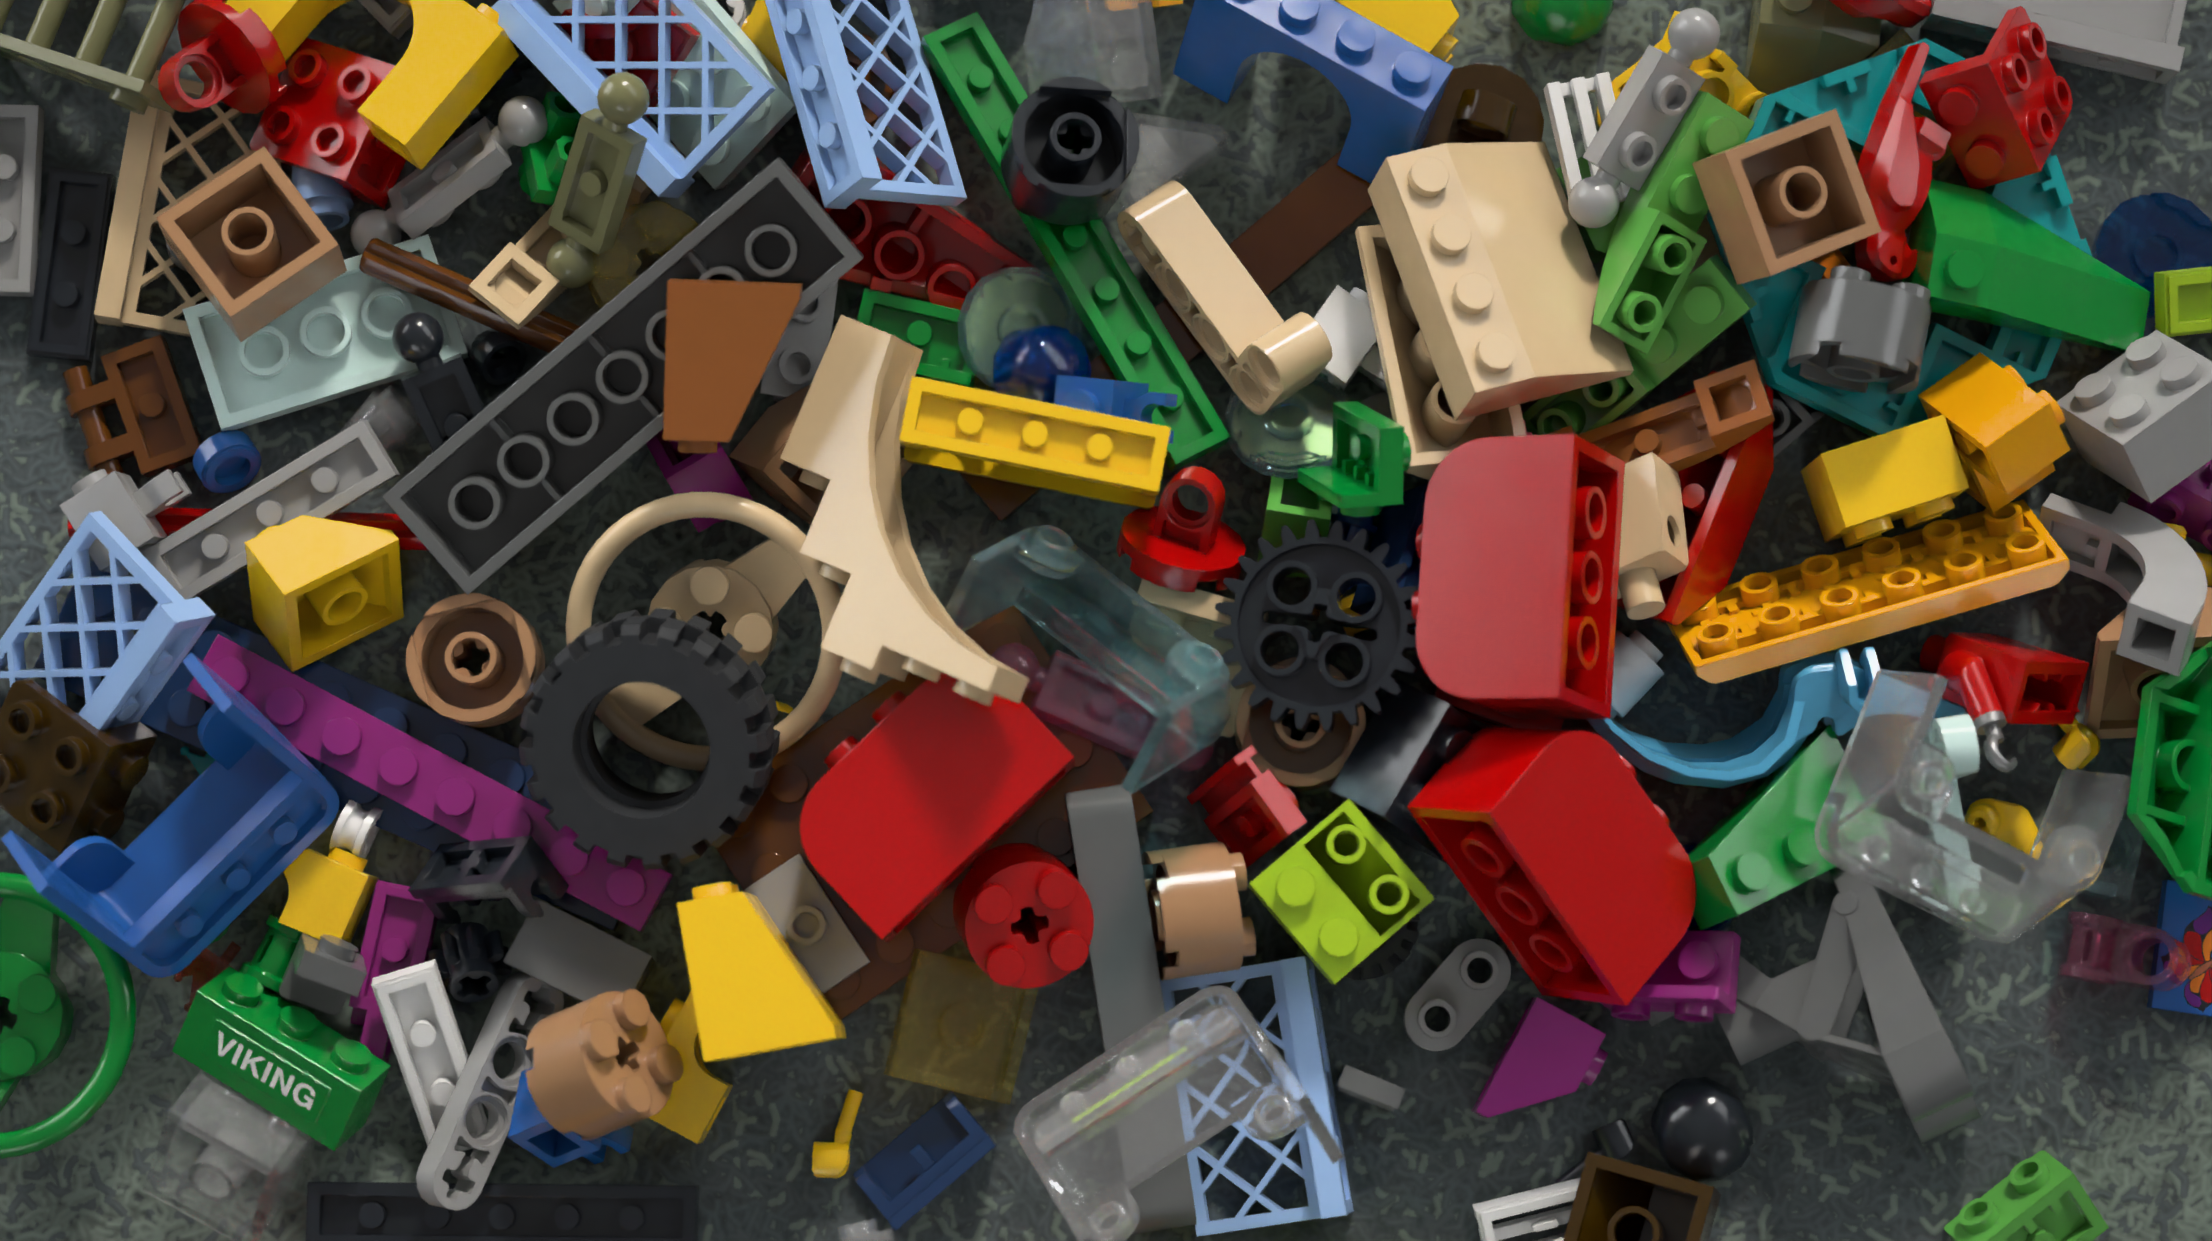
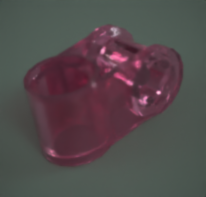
M2075 911L2068 912L2067 922L2073 927L2067 962L2059 965L2058 976L2101 985L2115 986L2120 984L2155 991H2170L2179 987L2188 978L2191 970V955L2187 946L2170 933L2156 927L2126 923V921L2107 916ZM2156 943H2165L2170 951V961L2167 968L2162 973L2148 976L2142 967V958L2145 951Z

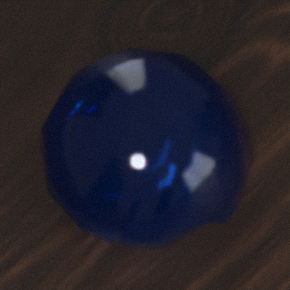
M1056 325L1034 326L1012 331L1004 337L994 355L993 383L997 393L1054 404L1057 375L1091 378L1092 367L1085 345L1076 334L1070 333L1068 328Z

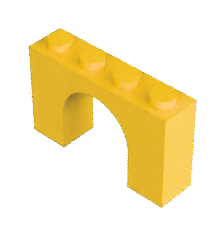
M227 0L225 4L231 6L239 14L248 8L255 12L275 37L286 62L327 14L351 0ZM396 0L413 11L414 27L410 44L400 61L357 111L374 137L420 170L427 165L519 56L504 28L498 25V12L484 3H481L475 9L464 0Z

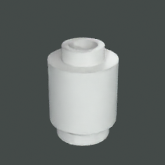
M1618 630L1615 632L1611 718H1614L1616 715L1623 718L1664 675V672L1656 664L1663 657V654L1637 630L1629 637Z

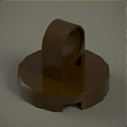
M1474 63L1452 70L1422 148L1444 143L1542 142L1544 117L1539 99L1522 77L1502 66Z

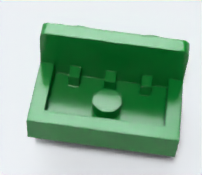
M864 288L857 321L892 334L923 350L915 377L970 388L974 387L977 369L968 357L963 341L962 327L965 311Z
M1358 401L1333 403L1332 466L1299 468L1298 483L1318 494L1319 500L1331 502L1341 508V513L1347 516H1375L1380 513V506L1403 504L1404 471L1409 469L1411 463V446L1408 436L1404 433V427Z

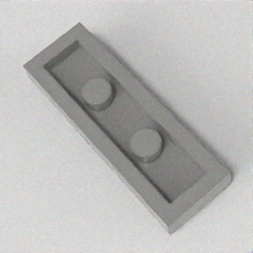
M0 104V296H34L38 265L45 111L39 105Z

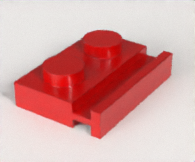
M1252 745L1233 757L1187 796L1192 805L1198 800L1209 813V816L1203 820L1218 842L1224 843L1228 853H1242L1246 868L1307 822L1299 811L1298 801L1293 792L1285 784L1278 782L1270 769L1261 773L1251 759L1257 754Z

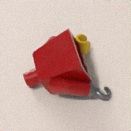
M1951 632L1946 638L1935 634L1931 635L1924 643L1920 653V666L1923 670L1936 674L1933 685L1934 694L1966 707L1968 715L1973 721L1976 734L1986 735L1987 739L1984 742L1985 755L1989 762L1998 770L2004 772L2012 771L2017 765L2015 757L2008 761L2001 755L1998 749V744L2005 740L2001 728L2006 723L2050 724L2051 727L2059 725L2066 735L2052 747V750L2057 759L2069 770L2083 769L2099 753L2101 742L2098 736L2086 725L2079 723L2075 717L2080 713L2078 703L2089 666L2088 662L1990 633Z

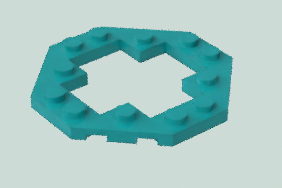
M1925 38L1756 100L1749 119L1755 123L1745 142L1801 120L1837 109L1850 147L1862 153L1881 100L1908 46L1925 42L1930 47L1911 103L1914 111L1934 121L1936 119L1919 86V82L1926 71L1966 59ZM2049 154L2043 168L2038 173L1986 187V193L2092 256L2086 238L2080 239L2069 205L2073 203L2057 155L2051 156ZM1708 210L1706 216L1722 261L1732 272L1710 210ZM1809 260L1774 275L1741 284L1757 303L1756 306L1743 316L1767 385L1871 437L1927 420L1928 416L1918 395L1979 352L2002 368L2006 365L2012 366L2028 385L2047 377L2062 342V339L1993 325L1985 346H1982L1938 323H1934L1928 327L1919 382L1916 389L1901 394H1886L1888 382H1869L1867 393L1845 391L1821 385L1800 376L1801 363L1792 368L1788 365L1802 287L1808 281L1822 279L1826 267Z

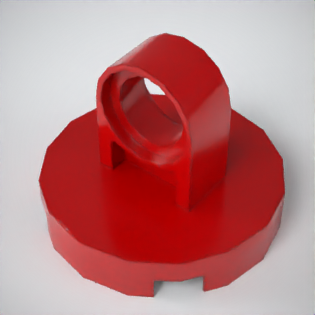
M194 0L181 10L177 29L182 50L163 64L158 75L159 91L163 100L171 108L179 112L191 113L210 107L221 100L224 104L242 113L258 114L286 93L287 85H280L278 74L286 69L285 58L273 34L260 17L250 8L239 14L231 6L225 4L227 0ZM185 64L191 65L194 72L204 83L202 95L198 99L187 96L179 83V74Z
M1191 466L1183 468L1167 484L1161 495L1159 506H1153L1149 510L1136 509L1124 517L1116 552L1119 557L1125 553L1130 556L1132 560L1129 570L1138 577L1155 585L1181 592H1195L1197 581H1216V591L1228 588L1223 583L1225 578L1239 579L1241 565L1238 558L1240 555H1245L1246 546L1241 536L1221 521L1225 504V489L1221 480L1206 468ZM1184 485H1192L1201 489L1207 497L1208 510L1206 512H1198L1186 509L1179 500L1178 488Z

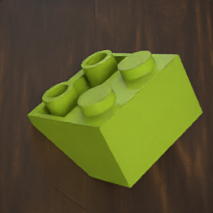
M1350 799L1346 800L1248 885V888L1331 985L1336 984L1435 899Z

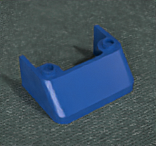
M192 652L182 662L215 702L205 712L198 726L199 742L215 761L124 851L105 837L90 836L71 844L52 862L12 830L1 839L41 896L142 972L157 978L172 976L186 968L328 828L335 819L339 809L338 794L326 778L249 700Z

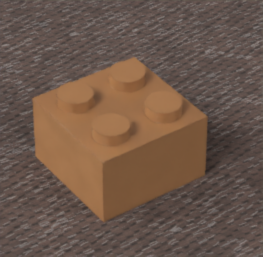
M1837 109L1801 120L1692 163L1737 285L1774 275L1881 232Z
M265 146L156 218L170 249L240 342L347 271L339 244Z

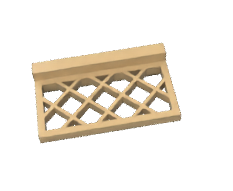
M160 70L155 71V74L150 83L158 90V75ZM179 78L181 88L187 96L199 98L202 95L204 83ZM216 103L210 106V109L217 119L188 138L174 121L172 113L151 106L147 107L144 115L130 112L94 316L98 324L118 327L125 325L191 337L186 321L178 320V318L184 315L182 309L198 305L206 300L207 297L203 291L192 298L189 296L171 271L176 265L170 258L164 261L151 243L152 228L158 224L156 219L158 216L254 153L252 149H249L230 122L241 115L242 112L232 108L224 113ZM221 127H224L243 155L213 175L193 146ZM171 129L180 143L167 151ZM186 151L206 180L178 199H175L161 180L163 167ZM275 160L281 168L282 162ZM160 191L169 205L155 213ZM149 252L158 266L144 275ZM165 274L184 301L183 304L164 317L137 312L141 289Z

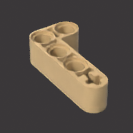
M1173 180L1167 182L1118 214V228L1130 250L1239 399L1253 413L1262 415L1313 382L1331 361L1333 356L1332 347L1326 333L1318 322L1303 312L1295 314L1284 322L1199 204L1179 182Z

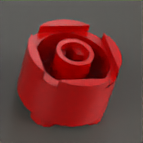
M1010 843L986 851L971 864L972 868L960 884L959 882L954 894L953 918L958 934L974 961L995 983L1002 986L1024 989L1043 987L1062 979L1085 963L1093 936V909L1086 891L1065 863L1055 855L1029 843ZM1030 907L1033 912L1028 914L1027 920L1016 924L1015 922L1021 918L1020 909Z

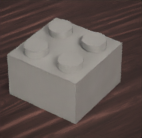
M2158 330L2131 343L2122 355L2097 373L2090 374L2081 379L2072 391L2056 401L2065 416L2064 423L2084 460L2150 503L2212 460V361Z

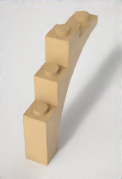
M840 315L780 459L803 469L799 478L800 482L825 492L800 553L823 562L819 575L846 586L820 647L843 657L839 670L872 684H876L880 673L904 682L908 671L938 683L941 673L944 672L958 678L953 691L990 706L996 694L1019 703L1029 678L989 656L954 623L931 590L911 544L901 497V444L899 443V437L912 376L916 375L923 350L892 334Z

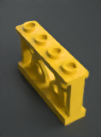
M912 376L899 443L905 445L904 459L910 463L1149 510L1153 508L1156 495H1158L1171 427Z

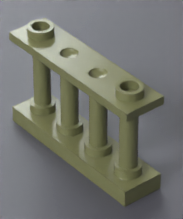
M0 0V56L109 92V101L132 112L144 115L147 107L151 106L173 114L175 109L171 108L163 100L160 91L150 83L186 0L156 1L126 74L100 65L128 0H99L75 58L50 50L71 0H42L25 41L1 33L14 0Z

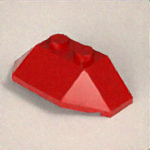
M1712 371V372H1710L1707 376H1709V375H1711V374H1714V373H1717V372H1716V371ZM1764 384L1773 412V389ZM1695 388L1679 396L1678 398L1695 393ZM1773 421L1733 447L1705 461L1678 471L1681 483L1689 563L1684 571L1659 581L1665 608L1662 612L1650 618L1677 626L1727 586L1774 470ZM1617 599V606L1625 610L1623 599Z

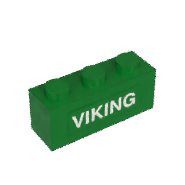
M230 966L197 990L172 1052L333 1151H336L365 1125L391 1067L390 1064L372 1054L364 1044L347 1039L318 1021L310 1011L290 1004L264 988L253 976L240 973Z

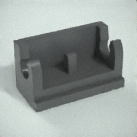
M536 898L535 902L540 904L544 913L543 916L536 918L526 917L503 961L505 964L581 1002L608 991L624 992L628 989H635L640 992L655 965L651 955Z

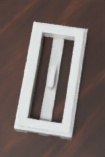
M1609 72L1599 73L1595 77L1587 79L1584 77L1573 78L1570 82L1561 84L1560 81L1548 83L1543 89L1568 197L1571 189L1582 178L1563 98L1573 97L1586 152L1597 133L1588 94L1595 92L1601 123H1603L1615 103ZM1588 161L1591 177H1594L1599 168ZM1622 182L1617 188L1620 202L1625 201L1631 188Z
M1580 1178L1472 1204L1479 1227L1480 1240L1499 1241L1531 1232L1555 1228L1568 1223L1573 1205L1492 1225L1494 1220L1574 1201ZM1565 1233L1534 1241H1563Z

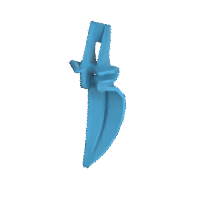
M1842 647L1783 664L1779 672L1778 689L1762 718L1731 739L1706 744L1671 743L1630 731L1613 718L1586 720L1602 738L1614 747L1620 756L1645 773L1675 784L1723 789L1767 777L1793 757L1807 736L1816 729L1819 720L1826 726L1831 724L1834 733L1837 736H1841L1861 723L1881 717L1900 716L1926 721L1928 718L1933 720L1935 717L1942 718L1943 716L1949 717L1965 714V710L1957 703L1936 696L1934 690L1881 670L1874 647L1863 648L1860 654V661L1850 658L1848 650Z

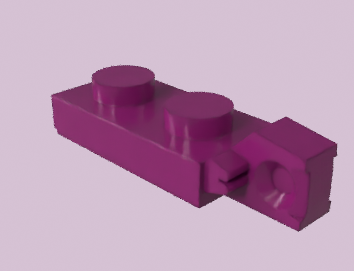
M377 880L360 952L363 955L367 975L358 996H350L348 1006L353 1007L350 1023L363 1026L360 1043L364 1044L372 1054L388 1063L392 1043L371 986L372 979L429 961L428 951L432 948L438 919L422 899H415L408 891L410 886Z

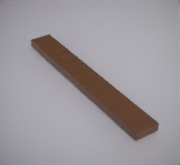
M1342 149L1229 244V247L1266 297H1269L1374 207L1368 193L1371 183L1337 165ZM1164 299L1154 309L1189 365L1204 350L1168 300ZM1102 354L1098 355L1075 375V377L1117 381ZM1055 393L1044 402L1054 404ZM960 473L963 480L1001 524L1042 490L1041 488Z

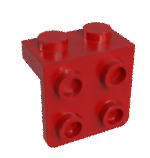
M2022 6L2007 10L1984 54L1926 71L1919 82V86L1938 125L1952 133L1948 145L1969 188L1981 189L2040 172L2072 109V94L2069 85L2062 76H2057L2047 56L2045 35L2036 22H2031L2026 10Z

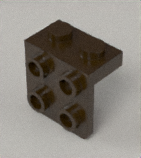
M23 679L15 681L11 685L0 710V807L60 854L71 844L85 837L100 836L110 840L123 824L125 817L123 809L134 786L142 780L148 770V756L158 735L140 721L98 730L33 680Z

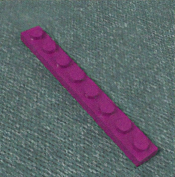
M217 634L203 660L208 667L249 700L296 749L469 841L531 835L569 884L566 890L567 893L643 933L673 877L672 874L662 869L645 870L643 859L633 858L626 868L607 863L609 851L597 846L587 855L572 845L579 835L565 824L556 832L544 817L550 810L219 634ZM194 677L187 691L214 704L215 702Z

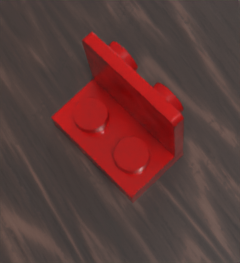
M306 38L290 56L286 69L283 70L279 79L280 85H287L286 93L266 107L250 142V149L256 152L265 146L274 160L331 178L362 201L384 209L389 199L388 191L395 186L406 159L374 137L357 110L396 65Z

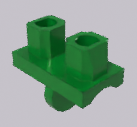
M550 91L546 93L542 101L546 111L548 130L539 142L529 143L525 147L521 146L523 163L518 171L520 186L531 197V202L544 203L546 205H554L581 114L560 92Z

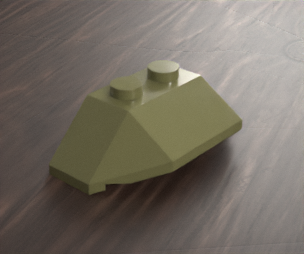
M1753 0L1744 77L1758 91L1770 95L1864 61L1879 48L1882 19L1853 18L1829 0Z

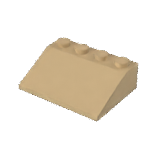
M1545 142L1444 143L1386 157L1369 186L1368 193L1455 421L1631 375L1634 369L1623 341L1593 324L1599 280L1577 223L1569 212L1568 200Z

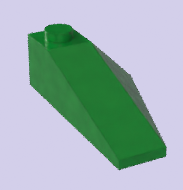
M1931 180L1928 196L1922 209L1912 221L1908 245L1910 249H1917L1918 252L1916 267L1909 277L1902 279V283L1918 284L1929 289L1931 292L1929 305L1932 312L2122 353L2126 351L2131 343L2144 336L2150 291L1985 191Z

